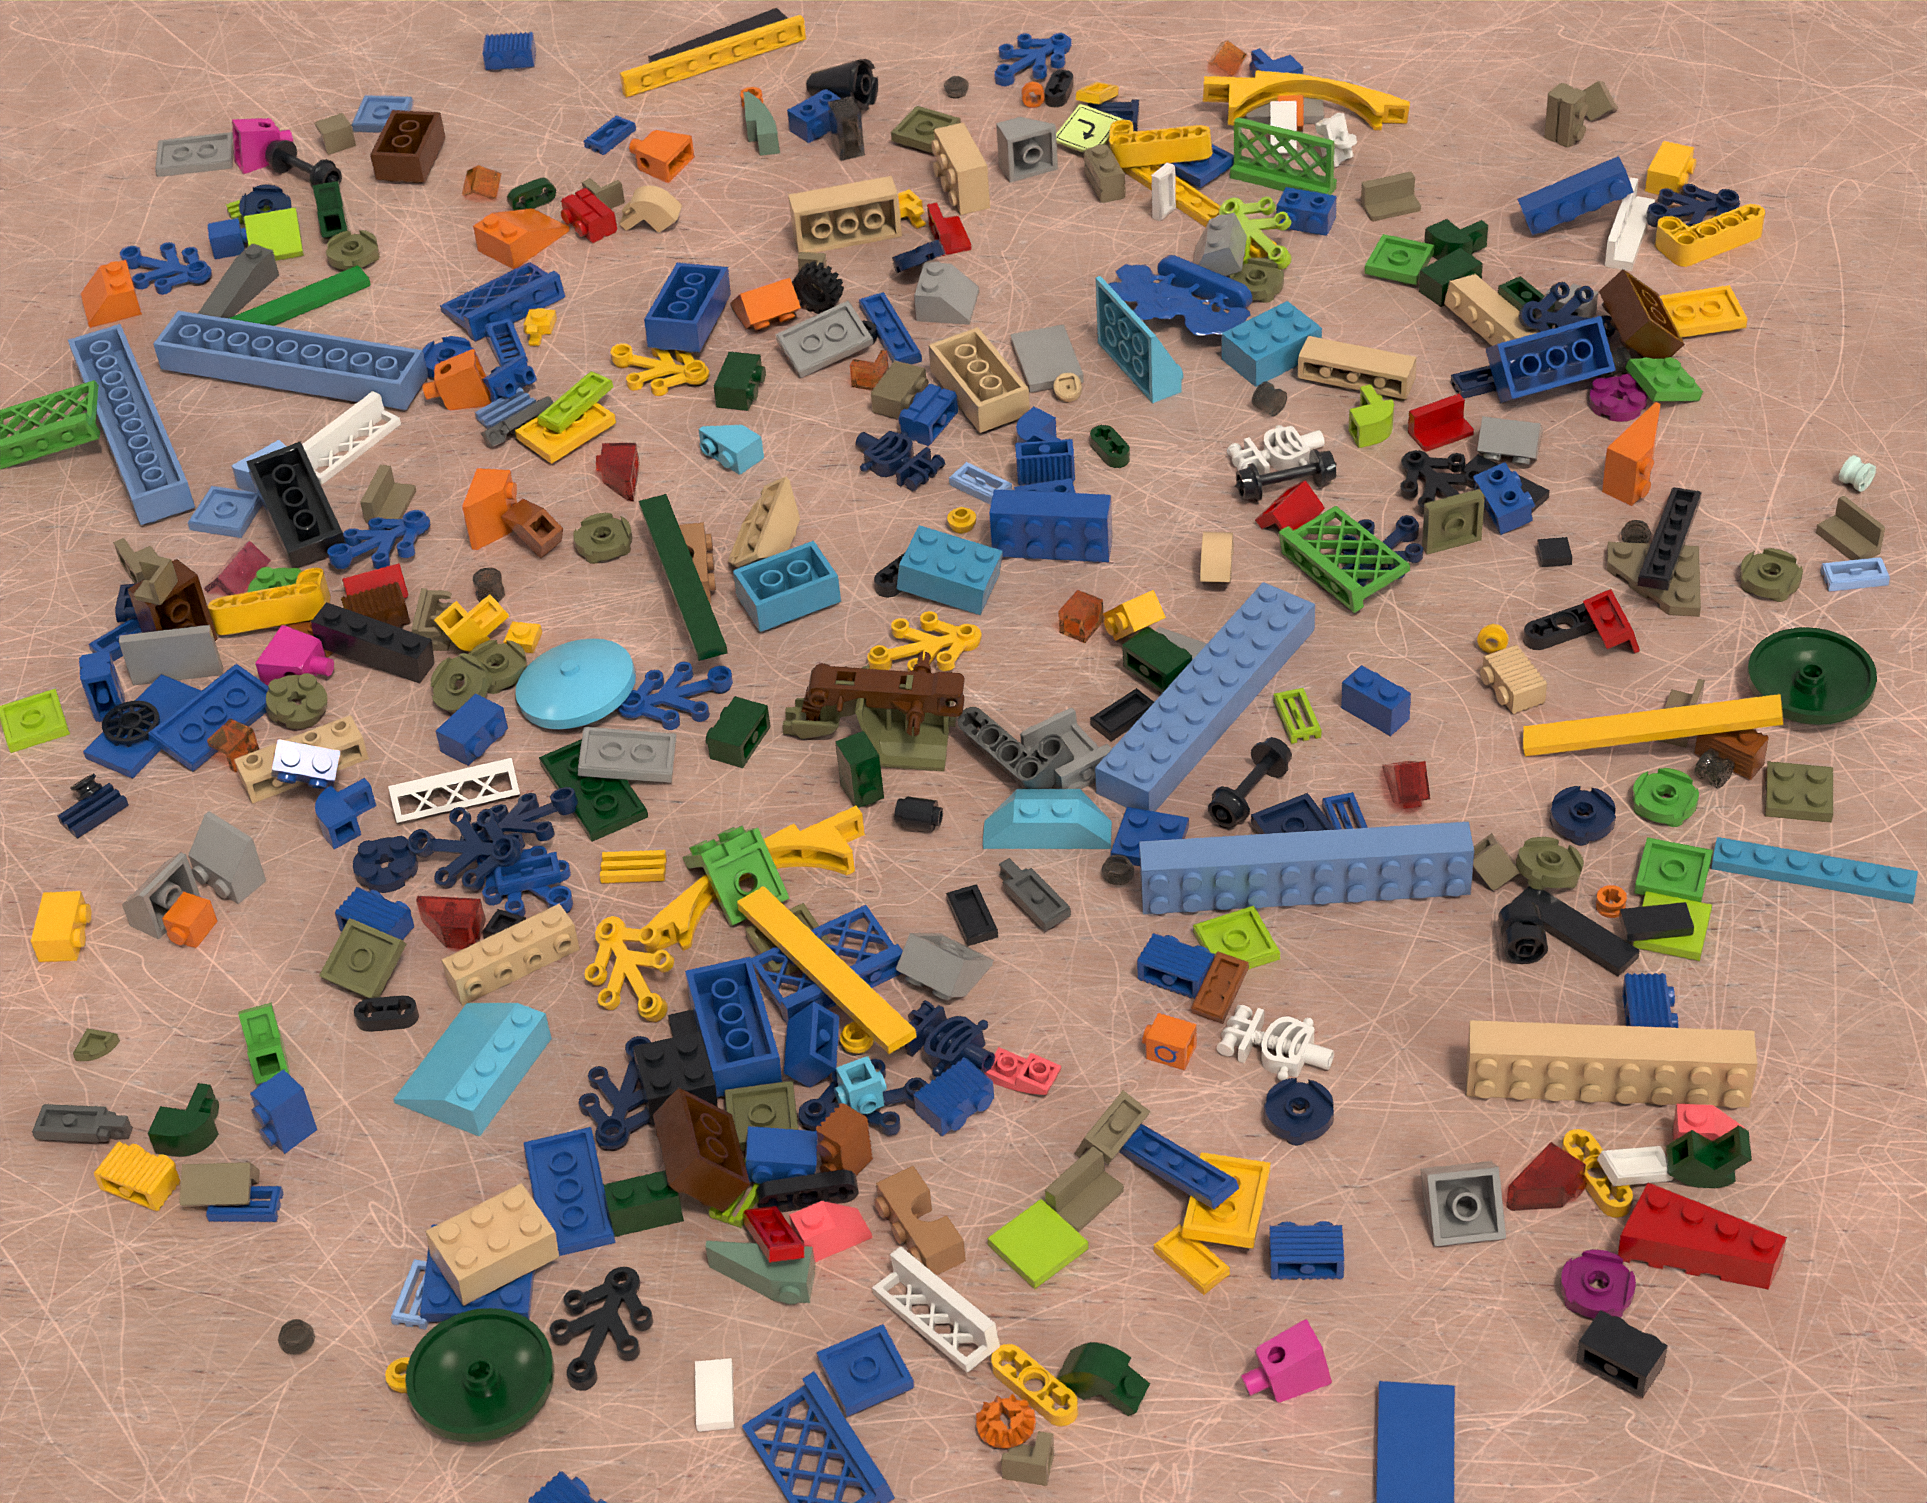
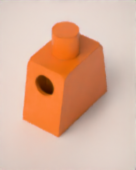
M654 130L643 141L634 138L629 145L630 153L636 154L638 169L666 183H669L695 157L692 136Z
M475 349L437 363L434 370V381L422 385L427 400L441 397L448 410L485 407L492 403L490 391L483 381L487 376Z

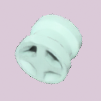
M1853 455L1842 466L1839 480L1845 484H1853L1854 489L1862 492L1874 479L1876 466L1871 463L1864 464L1861 458Z

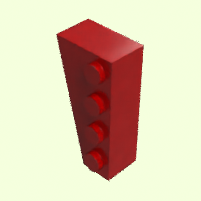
M1648 1182L1620 1235L1617 1255L1627 1263H1630V1259L1649 1262L1648 1267L1663 1269L1665 1265L1686 1269V1274L1700 1277V1274H1712L1719 1276L1721 1281L1769 1290L1782 1263L1787 1237Z

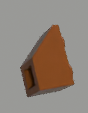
M521 499L501 516L502 520L540 559L562 541L563 527L543 507L528 500Z

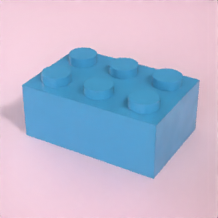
M1286 301L1223 332L1222 360L1257 387L1297 367L1298 356L1307 337L1322 338V327L1289 301Z
M919 525L899 564L897 589L981 615L1000 575L1003 551Z
M814 541L733 570L736 597L759 632L841 602L838 575Z

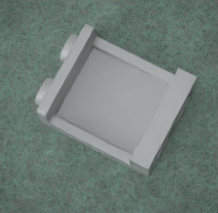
M1073 708L1057 713L1053 717L1021 732V744L1029 751L1046 735L1057 734L1061 736L1074 755L1073 761L1055 769L1053 789H1083L1095 783V767L1112 750L1108 744L1098 747L1077 724L1076 711Z

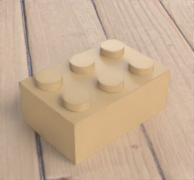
M964 122L934 129L935 140L931 141V145L936 156V162H933V169L936 177L941 178L944 192L948 191L951 205L956 206L960 215L989 209L988 167Z
M522 1183L426 1230L430 1255L463 1306L559 1257L556 1232Z

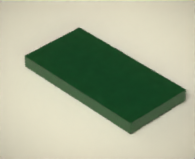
M582 739L539 757L541 767L556 789L564 787L574 789L578 804L573 815L591 842L648 818L646 807L626 779L578 776Z

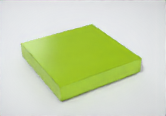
M296 207L244 216L248 247L253 243L273 250L276 261L304 256Z
M56 689L0 706V722L10 753L70 735Z
M1646 891L1642 907L1686 902L1694 925L1693 935L1633 941V946L1638 949L1700 961L1712 904Z
M1254 906L1193 925V933L1200 946L1207 948L1215 955L1218 951L1247 961L1249 969L1280 960V950Z
M1042 1199L987 1238L988 1246L1034 1289L1089 1249L1088 1241Z

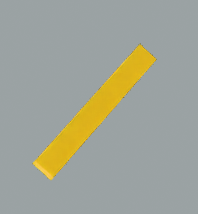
M797 15L620 72L623 94L627 98L806 40L804 18L801 15Z
M1156 164L1122 168V170L1152 191V175L1162 166ZM1175 176L1176 208L1206 227L1209 219L1220 215L1219 209L1221 206ZM1251 238L1249 252L1251 258L1267 257L1268 253Z
M1781 695L1523 726V750L1525 756L1779 726L1783 725Z
M764 886L737 901L738 910L888 1054L917 1038L916 1029Z

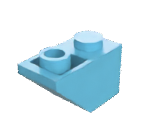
M744 425L702 426L698 429L702 452L738 475L764 459L761 436Z

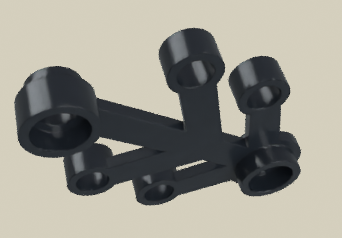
M1410 451L1401 459L1402 468L1407 473L1406 480L1400 485L1401 495L1406 499L1415 498L1418 495V478L1423 476L1426 479L1423 496L1418 499V511L1424 515V504L1435 501L1437 490L1447 498L1459 494L1451 485L1475 488L1474 479L1472 478L1482 471L1470 469L1466 474L1438 473L1433 469H1449L1452 472L1463 471L1466 467L1465 456L1461 453H1453L1448 458H1433L1423 451Z
M618 1267L611 1270L606 1275L603 1284L586 1292L580 1290L568 1291L564 1295L563 1301L566 1311L572 1315L582 1313L586 1306L603 1299H606L603 1307L573 1321L557 1319L550 1325L551 1338L556 1344H566L572 1337L593 1328L580 1357L573 1359L567 1367L566 1372L569 1384L575 1390L585 1391L596 1384L598 1375L594 1362L609 1330L617 1343V1350L621 1359L631 1361L639 1356V1342L636 1337L629 1335L618 1314L622 1302L625 1303L630 1311V1318L634 1329L645 1331L653 1325L651 1309L643 1306L637 1296L638 1289L640 1288L639 1275L630 1267ZM573 1300H580L578 1304H570ZM640 1316H647L645 1320H636ZM566 1329L565 1333L556 1334L558 1330ZM628 1345L634 1346L631 1350H623ZM586 1369L583 1372H577L578 1370Z

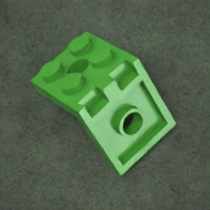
M743 825L737 828L732 827L717 834L718 841H715V839L704 840L689 847L691 853L682 857L687 869L704 868L729 926L747 919L738 910L737 901L763 886L780 902L790 898L759 828L745 830ZM744 873L750 874L754 879V886L749 892L743 891L739 886V878Z

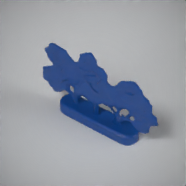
M1168 255L1158 263L1157 271L1159 275H1154L1151 268L1147 265L1137 264L1131 266L1125 264L1115 271L1122 282L1108 284L1123 301L1137 302L1138 305L1133 311L1141 320H1151L1155 317L1171 319L1175 315L1185 316L1186 327L1196 336L1221 335L1223 332L1245 322L1251 316L1246 308L1252 303V294L1246 285L1175 255ZM1155 280H1162V281L1159 282V283H1154V282H1153V281H1155ZM1192 294H1195V295H1197V296H1199V297H1202V298H1204V299H1206V300L1197 299V298L1193 297ZM1213 304H1216L1217 307L1220 306V312L1212 311L1211 306ZM1224 309H1228L1230 312L1226 313Z

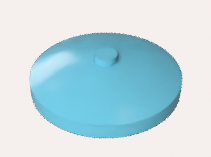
M594 638L570 641L546 651L526 667L516 685V700L524 717L537 726L549 729L576 728L595 722L617 709L631 693L636 680V671L627 650L613 641Z

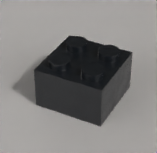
M700 1031L633 1046L636 1072L651 1124H654L653 1114L678 1088L718 1107L716 1084Z

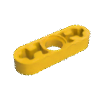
M1574 1129L1567 1132L1563 1139L1562 1155L1604 1214L1610 1217L1619 1218L1627 1215L1631 1210L1633 1192L1629 1185L1613 1186L1607 1175L1603 1178H1594L1587 1172L1591 1168L1603 1169L1597 1158L1601 1151L1604 1150L1594 1136L1583 1129ZM1581 1147H1585L1584 1153L1580 1149ZM1610 1192L1615 1199L1609 1200Z
M1004 1344L992 1353L991 1361L994 1376L1022 1400L1026 1399L1028 1405L1048 1422L1055 1426H1067L1076 1420L1078 1416V1401L1075 1393L1021 1348L1013 1344ZM1005 1360L1009 1363L1015 1360V1368L1010 1364L1002 1366V1361ZM1034 1378L1040 1379L1045 1383L1044 1387L1039 1391H1029L1024 1385L1028 1380ZM1054 1402L1057 1403L1059 1406H1063L1067 1403L1068 1409L1065 1410L1063 1408H1059L1055 1410Z

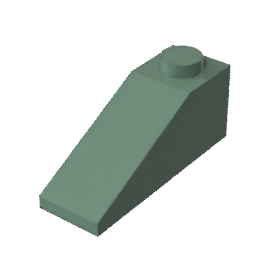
M706 1241L705 1248L710 1268L773 1301L786 1304L810 1303L816 1270L813 1247L804 1246V1258L769 1262L757 1243Z

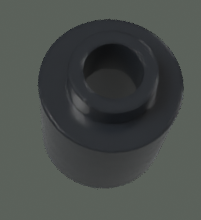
M910 796L897 800L894 820L895 823L901 824L903 828L933 832L936 826L941 825L943 808L939 807L937 800Z

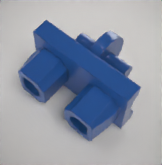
M518 356L502 367H495L492 369L491 374L483 379L490 391L491 402L501 397L510 398L516 394L519 387L523 388L537 380L533 367L528 366L524 356Z

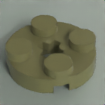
M349 230L333 236L327 243L326 255L328 262L333 267L345 271L357 265L362 268L377 261L380 258L376 237L365 230H359L360 234L351 235Z
M1265 258L1248 259V264H1243L1242 271L1230 274L1231 279L1249 288L1252 300H1259L1263 303L1273 301L1274 295L1278 294L1284 286L1283 270L1280 271L1277 263Z
M598 513L581 521V527L578 531L575 529L573 533L576 550L586 558L587 562L592 564L618 556H625L631 550L630 545L633 537L630 523L623 517H621V520L613 518L612 513Z
M1767 548L1763 550V553L1754 555L1753 551L1746 555L1741 563V588L1747 593L1771 598L1776 602H1783L1800 587L1803 569L1802 566L1799 567L1796 564L1797 559L1786 551ZM1770 571H1771V572H1775L1776 574H1775V575H1770L1769 573H1770Z
M489 640L479 644L470 652V655L486 666L487 672L492 677V684L488 688L487 693L497 694L504 688L518 682V679L527 667L525 651L518 643L506 640L507 644H498L497 640Z
M462 653L453 659L450 657L446 658L437 666L431 677L430 686L433 687V701L451 714H454L475 693L485 698L488 688L492 684V677L487 672L486 666L470 654ZM465 678L464 685L458 689L455 685L458 680L463 681Z
M312 674L289 675L280 679H274L269 683V689L266 693V711L269 717L276 723L279 720L286 723V727L291 729L308 728L318 723L320 716L327 710L326 690L317 682V678ZM292 699H300L301 704L296 705L295 702L289 701Z
M1534 837L1526 840L1524 846L1519 848L1516 866L1519 872L1528 879V885L1534 889L1543 890L1546 887L1574 888L1578 884L1584 865L1582 855L1571 845L1568 846V849L1559 846L1558 839Z

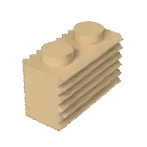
M1518 645L1483 656V666L1480 669L1482 681L1485 685L1493 687L1496 698L1501 705H1506L1513 714L1533 706L1537 707L1539 704L1543 705L1546 699V680L1543 679L1540 672H1537V669L1534 668V665L1531 664V661L1528 660L1521 648L1519 649Z

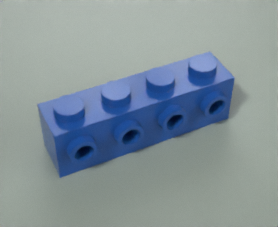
M1617 156L1518 198V202L1530 232L1534 235L1544 233L1560 223L1570 222L1586 212L1596 211L1612 201L1622 200L1627 195L1634 193L1626 169L1620 157Z

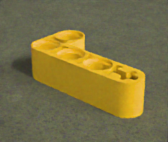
M1118 120L1110 125V149L1117 159L1120 168L1203 160L1213 154L1210 128L1205 125L1134 132L1133 123L1130 120Z
M1747 204L1691 227H1688L1677 217H1662L1657 222L1655 247L1677 266L1687 267L1760 238L1763 231L1765 209L1757 204Z
M316 567L299 573L296 584L224 596L212 600L207 606L216 633L218 635H229L313 620L325 603H330L331 595L323 569Z

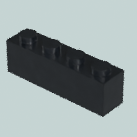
M326 602L311 621L313 636L322 642L324 650L419 684L435 664L432 639Z

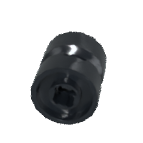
M1515 901L1507 904L1500 910L1498 921L1506 958L1516 964H1531L1542 959L1548 952V943L1543 929L1544 923L1539 906L1529 901Z

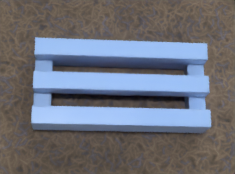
M968 462L949 477L950 486L990 505L994 489L1012 490V483Z
M1881 557L1822 563L1820 570L1821 574L1824 575V582L1828 583L1827 589L1829 592L1887 586L1890 580Z
M414 1259L392 1313V1324L399 1325L400 1323H405L407 1327L417 1325L419 1329H427L429 1322L418 1315L421 1307L425 1274L417 1289L409 1314L404 1313L420 1271L426 1270L427 1261Z

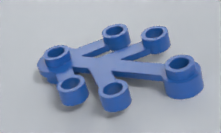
M1023 33L1017 36V46L1020 49H1013L1011 44L1000 45L999 57L1001 59H1022L1011 65L1000 64L997 66L994 72L995 83L999 86L1012 85L1015 82L1014 74L1034 62L1032 76L1035 79L1047 77V66L1045 64L1046 56L1052 53L1050 56L1051 67L1055 69L1063 68L1066 65L1064 54L1069 52L1072 46V39L1064 33H1056L1048 39H1032L1030 34ZM1030 47H1041L1040 49H1028Z
M166 242L160 246L161 255L167 261L142 256L141 250L137 246H127L120 251L121 260L127 261L129 269H136L140 266L156 269L146 273H137L132 277L134 287L138 290L147 288L150 285L149 281L156 280L154 282L156 292L164 295L171 292L174 285L188 281L202 284L212 276L211 267L205 261L199 260V254L195 247H187L182 251L184 262L188 263L187 266L180 264L176 246L172 242ZM173 274H179L170 278H162Z
M422 510L409 511L404 514L403 519L372 518L368 521L369 530L351 528L344 531L345 544H335L327 550L329 561L334 568L345 569L351 565L352 558L378 547L377 552L371 556L373 567L380 569L390 566L389 553L396 538L403 535V540L396 545L398 556L401 558L412 557L415 554L414 542L416 537L423 534L430 527V519Z
M679 662L676 664L673 674L665 684L663 673L660 670H651L646 673L645 680L637 690H632L627 699L618 707V711L626 718H637L643 715L662 721L664 729L674 730L680 726L679 713L676 710L665 711L655 707L656 705L664 704L689 712L694 721L703 722L710 716L708 704L703 701L695 702L684 697L709 690L719 694L726 693L733 684L732 672L726 666H716L709 670L707 674L708 679L679 687L682 682L693 678V669L689 662ZM660 689L658 693L649 695L652 690Z
M543 846L524 849L520 859L547 854V850ZM480 856L479 858H477L478 866L482 862H484L489 856ZM558 860L560 870H563L561 871L562 881H565L571 876L570 866L567 861ZM494 870L486 876V886L482 890L485 903L491 906L498 905L503 900V895L499 896ZM542 886L529 889V891L547 902L548 909L560 903L565 912L568 913L573 906L571 890L565 886L553 888ZM522 891L508 894V901L505 904L506 912L525 916L526 910L522 901Z

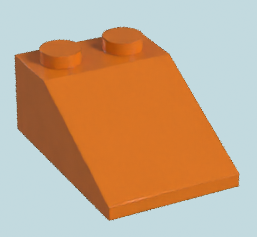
M533 208L491 213L473 226L478 251L512 269L520 267L570 231L569 226Z
M1657 402L1607 447L1602 492L1630 506H1633L1641 497L1644 498L1651 488L1650 476L1654 465L1653 458L1661 405Z

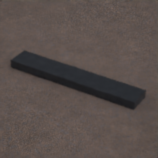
M776 7L648 56L649 63L788 18Z
M1672 487L1638 576L1637 586L1669 590L1701 502L1702 492Z

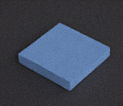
M365 95L352 123L353 132L381 133L392 110L411 111L413 107L412 97Z
M211 486L188 521V526L192 531L242 538L263 504L256 492Z

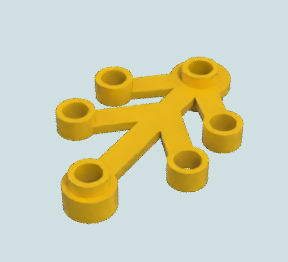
M624 343L617 344L610 350L612 362L618 368H627L630 365L650 369L627 375L626 382L630 390H639L644 386L643 382L654 379L651 382L652 394L663 396L668 392V387L685 382L699 385L705 382L710 375L709 369L703 361L694 360L692 353L682 350H675V356L678 362L684 363V366L675 364L668 350L651 348L652 355L659 357L660 360L634 355L632 347ZM668 374H675L674 376L665 379L658 378Z
M932 611L922 613L920 616L921 628L925 631L934 630L944 634V636L937 637L910 628L909 622L906 619L898 618L891 623L892 635L896 638H905L916 643L887 649L882 645L874 646L867 655L868 665H870V669L889 670L892 667V660L916 655L923 651V660L925 652L931 655L930 663L937 655L938 669L950 671L955 667V661L963 651H972L978 647L982 639L981 630L972 624L954 626L939 621L938 615ZM951 646L948 651L938 653L942 648ZM918 658L908 661V672L913 670Z
M615 916L603 919L595 931V938L600 946L595 962L590 964L585 970L586 980L595 986L603 984L607 979L606 967L612 950L617 958L608 987L602 989L598 994V1003L606 1010L617 1008L621 1001L620 991L626 975L639 998V1014L649 1022L660 1021L667 1013V1003L658 994L651 992L637 966L656 968L660 972H668L674 966V958L666 950H658L654 954L628 950L624 943L625 941L640 942L648 948H653L661 940L660 932L651 925L644 926L641 929L627 928L624 921ZM653 933L651 939L646 941L648 934ZM666 957L665 963L659 965L661 959ZM599 970L598 976L593 978V974ZM612 995L611 1001L606 1003V999ZM653 1002L652 1006L647 1009L648 1005Z

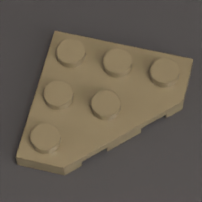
M1608 542L1607 571L1615 577L1618 575L1622 576L1629 582L1630 588L1645 599L1649 597L1660 604V609L1668 615L1700 617L1699 546H1684L1669 590L1666 591L1637 586L1638 576L1651 544Z

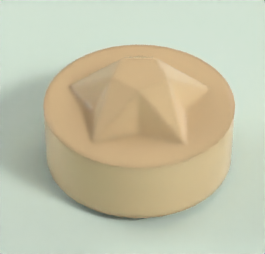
M1063 373L1055 379L1054 391L1059 400L1072 402L1080 397L1082 384L1077 375Z

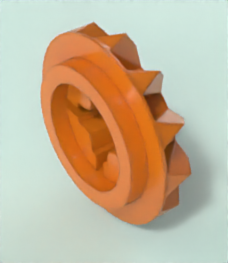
M1013 1393L1009 1398H1001L997 1395L994 1401L990 1403L984 1402L982 1410L976 1413V1428L979 1436L984 1442L997 1448H1012L1024 1443L1033 1434L1036 1426L1034 1410L1029 1407L1026 1399L1018 1400ZM1002 1413L1007 1414L1011 1418L1010 1429H1007V1426L1000 1420Z

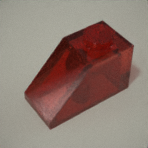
M636 442L603 443L601 455L596 456L597 472H601L603 483L628 502H634L640 467Z
M1410 760L1382 764L1393 803H1402L1403 809L1421 807L1422 800L1431 799L1426 761Z
M417 896L416 902L422 922L446 948L465 949L480 942L486 922L481 899Z
M1550 1142L1508 1186L1506 1208L1511 1211L1563 1208L1571 1198L1577 1199L1584 1191L1587 1183L1584 1180L1586 1164Z

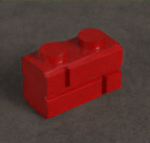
M583 188L575 192V195L570 194L562 198L561 217L565 224H571L575 227L580 237L585 236L589 241L595 243L603 239L604 236L608 237L617 232L615 212L588 189Z

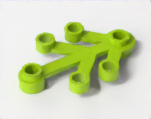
M1263 197L1257 203L1245 204L1239 198H1229L1222 203L1219 214L1226 215L1234 212L1247 235L1243 264H1248V259H1251L1249 252L1251 238H1253L1268 253V259L1277 263L1278 269L1282 270L1291 263V254L1286 247L1275 245L1261 230H1286L1291 225L1290 217L1286 212H1279L1274 218L1249 219L1246 216L1247 214L1262 213L1263 215L1272 214L1276 209V205L1270 197Z

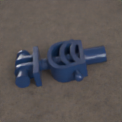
M888 431L880 439L866 432H861L856 439V447L864 450L865 463L860 465L862 472H867L870 469L880 477L896 475L897 485L902 487L905 484L911 491H915L920 484H926L929 481V477L933 478L937 474V470L945 466V460L938 454H935L931 460V449L925 447L914 456L913 441L905 431H902L900 434Z
M926 1000L921 1003V1007L917 1011L912 1010L908 1014L910 1022H907L916 1029L917 1038L905 1044L907 1055L913 1057L924 1046L928 1063L933 1068V1076H940L942 1072L951 1069L952 1065H956L963 1057H966L984 1072L992 1068L995 1062V1055L983 1048L986 1042L982 1030L988 1028L986 1020H980L976 1025L964 1016H954L947 1019L944 1007L938 1005L935 1008Z

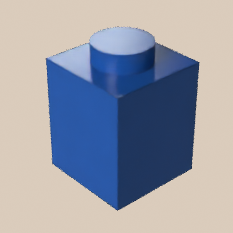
M238 218L207 224L209 240L215 260L238 256L245 250V243H248L246 227L241 228Z

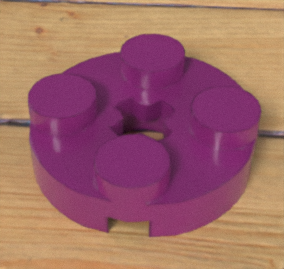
M1624 374L1621 377L1597 378L1592 383L1589 406L1600 417L1601 413L1609 416L1610 421L1625 422L1634 420L1641 415V410H1645L1647 406L1648 395L1631 374Z
M1599 1249L1584 1251L1582 1256L1575 1258L1573 1261L1572 1258L1569 1259L1563 1267L1560 1289L1565 1299L1566 1308L1571 1312L1594 1319L1600 1310L1612 1316L1622 1317L1624 1310L1631 1305L1635 1294L1636 1279L1632 1269L1630 1272L1623 1265L1624 1260L1618 1255ZM1595 1279H1600L1605 1288L1596 1289L1590 1286V1284H1593Z

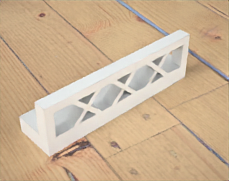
M1631 177L1630 183L1634 193L1622 199L1607 241L1605 267L1632 271L1648 227L1645 218L1647 208L1651 203H1655V199L1637 196L1638 179Z
M372 391L304 442L302 445L314 471L318 467L329 466L322 473L315 471L320 484L323 485L401 425L399 417L384 410L381 395ZM382 419L387 422L382 426H374ZM369 436L365 440L354 441L358 437ZM349 451L343 456L334 457L338 452Z
M512 758L388 786L397 823L452 811L456 807L465 808L520 795ZM509 773L512 790L499 793L489 786L495 776ZM489 778L486 783L480 781ZM474 781L483 787L477 798L468 800L458 793L464 783ZM458 785L455 791L449 788ZM445 789L452 793V796L444 806L437 807L427 801L434 790ZM486 789L494 793L491 795L482 796ZM426 793L424 798L419 796L418 794ZM414 796L421 800L414 813L401 814L398 799ZM455 797H458L461 800H463L461 802L452 803ZM424 804L432 807L431 809L420 811Z
M901 1246L890 1254L894 1271L872 1287L873 1294L966 1372H969L1000 1347L996 1325L991 1319ZM899 1282L907 1287V1295H891L887 1292ZM928 1304L931 1307L930 1314L915 1315L911 1312L912 1305ZM951 1323L954 1326V1334H938L935 1332V1324ZM959 1343H975L979 1346L978 1349L967 1357L958 1351Z

